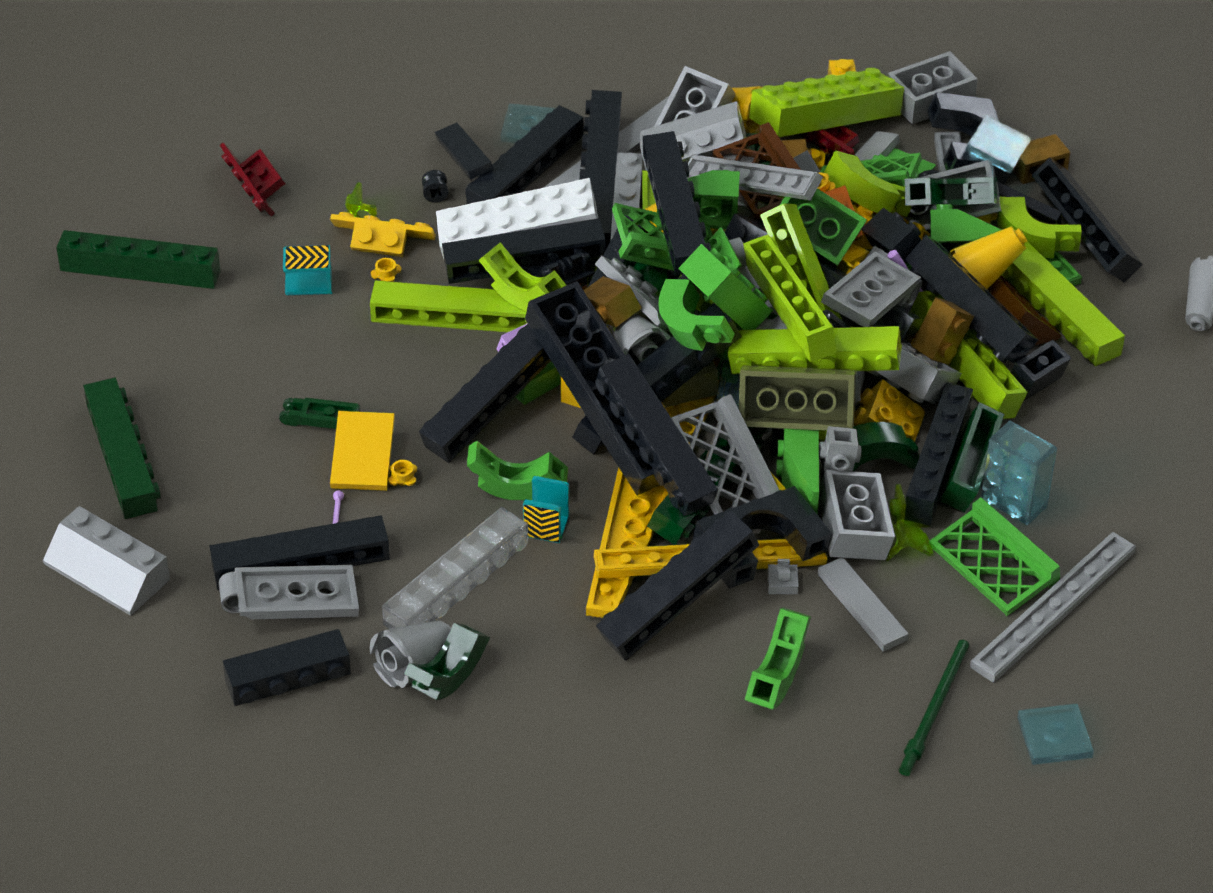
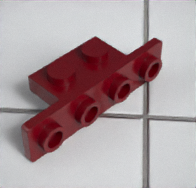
M845 126L800 133L808 143L812 142L825 154L829 153L832 156L835 150L855 156L852 147L859 143L858 135Z
M224 142L221 143L219 146L224 152L221 157L230 168L234 166V169L231 170L234 176L240 182H245L241 186L250 197H255L252 200L253 204L261 213L265 210L272 217L275 212L266 199L286 184L261 149L240 163Z

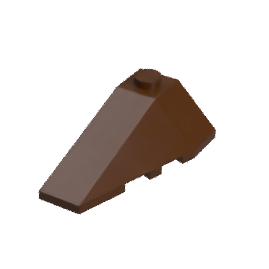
M1002 275L987 289L1039 340L1035 345L1051 340H1059L1062 336L1045 317H1041L1034 310L1035 308L1030 302L1018 294L1017 289Z

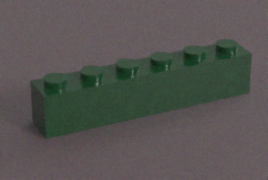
M68 230L63 231L56 247L60 271L209 289L215 288L221 272L218 248Z
M116 377L83 385L86 405L124 520L157 512L156 500L161 499L157 482L152 483L151 481L154 479L151 463L145 464L144 460H148L144 443H138V441H141L138 425H132L131 423L134 422L131 406H125L128 403L125 388H119Z
M748 427L760 451L765 443L762 437L766 428ZM721 437L717 438L715 447L729 452L730 445L728 441ZM705 450L699 459L705 461L708 451ZM713 453L710 464L723 469L726 459ZM730 462L728 472L738 476L736 473L738 469L742 471L740 465ZM707 470L714 484L718 486L721 476ZM725 478L722 489L724 486L730 488L734 482ZM668 494L655 509L647 527L672 544L677 545L682 537L686 539L690 537L696 527L694 523L696 520L706 517L710 507L708 505L687 516H683L679 509L674 508Z

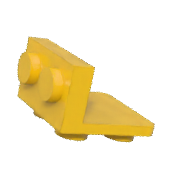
M883 379L872 389H865L861 394V401H859L861 404L855 411L854 426L869 422L894 423L902 426L906 438H910L915 442L925 415L924 409Z

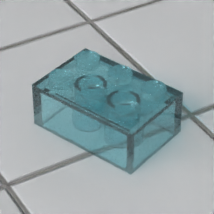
M1009 420L989 439L981 498L1028 526L1048 505L1057 447Z

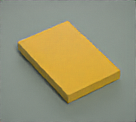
M338 411L330 479L331 488L387 491L395 422L394 413Z

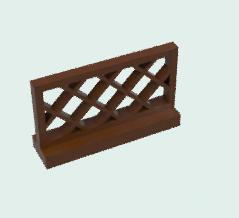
M769 122L759 126L760 133L713 150L715 158L726 159L723 156L731 153L737 155L735 161H741L742 157L746 156L754 158L752 163L758 164L761 159L771 161L770 166L801 170ZM757 143L761 146L758 151L747 149L749 146ZM739 189V196L755 220L761 218L760 214L779 206L784 199L778 195L771 196ZM757 201L769 203L768 206L757 209L755 206Z

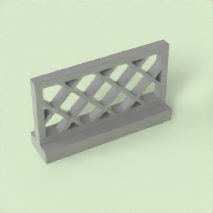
M731 394L721 397L719 401L671 417L692 451L694 445L708 451L705 461L698 458L706 472L709 470L721 476L718 486H716L718 491L714 502L710 504L714 515L723 512L718 503L720 495L732 500V507L735 508L738 504L743 505L750 502L740 497L743 487L752 490L756 499L774 494L779 490ZM713 412L718 421L716 427L703 422L706 413ZM686 421L696 426L692 436L683 432L679 424L680 422ZM700 428L714 434L711 444L697 438ZM718 437L728 441L730 445L729 452L715 447ZM713 453L726 459L723 469L710 464ZM730 462L740 465L743 471L741 477L728 472ZM725 478L739 484L736 495L722 489Z

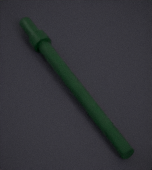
M966 640L958 641L913 739L908 741L904 749L905 757L898 770L903 776L910 775L916 761L921 759L925 751L924 743L970 646Z

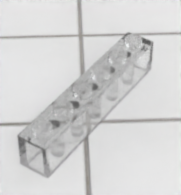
M500 507L382 605L383 625L389 629L436 621L438 618L445 616L452 606L458 601L464 600L472 589L478 584L484 583L491 573L497 568L503 567L510 557L526 547L528 543V523L505 508Z

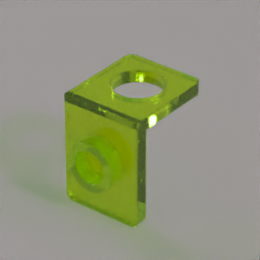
M357 182L352 194H348L345 206L348 213L353 214L354 217L361 218L358 215V211L365 210L371 216L377 217L376 206L362 203V183Z
M896 484L894 499H890V512L892 516H895L898 530L930 527L929 525L904 520L906 501L901 484Z
M901 520L893 525L897 541L895 546L889 550L886 561L893 558L906 545L928 556L933 554L928 536L922 529L917 526L913 527Z

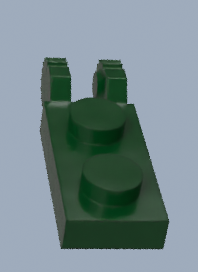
M288 397L283 402L282 407L285 410L280 412L279 421L287 426H297L300 424L336 429L338 411L360 412V405L358 403L306 397L305 399Z

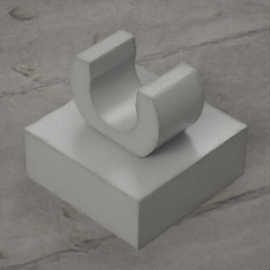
M778 559L777 565L768 564L769 594H798L797 565H789L790 559Z

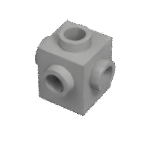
M828 426L825 442H820L819 459H823L824 471L826 469L853 471L855 462L859 463L861 457V446L858 445L856 429Z

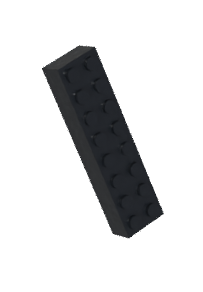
M576 281L529 301L525 316L526 322L635 494L639 495L659 486L660 484L655 478L654 470L649 463L642 459L639 447L634 440L629 439L624 424L619 417L614 416L606 396L601 395L596 387V378L600 366L625 356V354L579 283Z

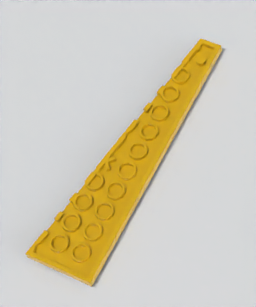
M718 380L717 393L722 385L721 380ZM717 395L666 407L665 410L670 417H674L714 403ZM709 413L704 415L703 422H705ZM686 421L679 423L683 432L691 436L693 435L695 425ZM618 467L600 549L648 547L655 531L647 527L655 509L669 494L665 487L659 485L636 495ZM595 567L586 606V616L603 618L607 613L616 609L623 603L635 576L598 578Z

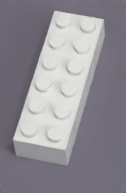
M590 178L436 211L439 245L442 256V243L598 219Z

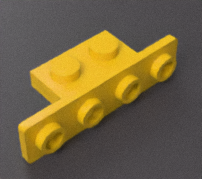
M339 212V215L331 214L330 217L335 227L354 229L350 247L355 251L403 257L407 237L435 240L436 238L433 228L421 222L409 225L398 219H390L389 222L380 221L379 218L370 215L358 218L347 212Z

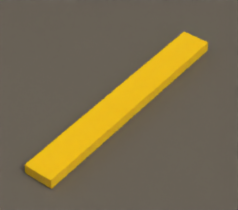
M786 539L757 540L759 546L752 551L758 559L756 569H766L768 564L777 565L778 559H790L789 565H797V567L826 565L827 563L826 553L802 561L801 557ZM690 544L594 550L593 557L598 578L653 575L665 567L673 556L680 554Z

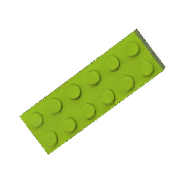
M866 68L865 71L860 72L847 71L842 75H826L825 78L819 79L807 78L796 83L785 82L784 85L778 86L765 85L761 89L752 90L749 118L759 125L769 122L779 137L901 115L904 87L895 82V79L882 74L876 68Z

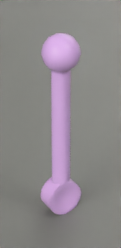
M340 490L335 491L333 494L335 500L333 524L339 522L340 504L344 498V493Z

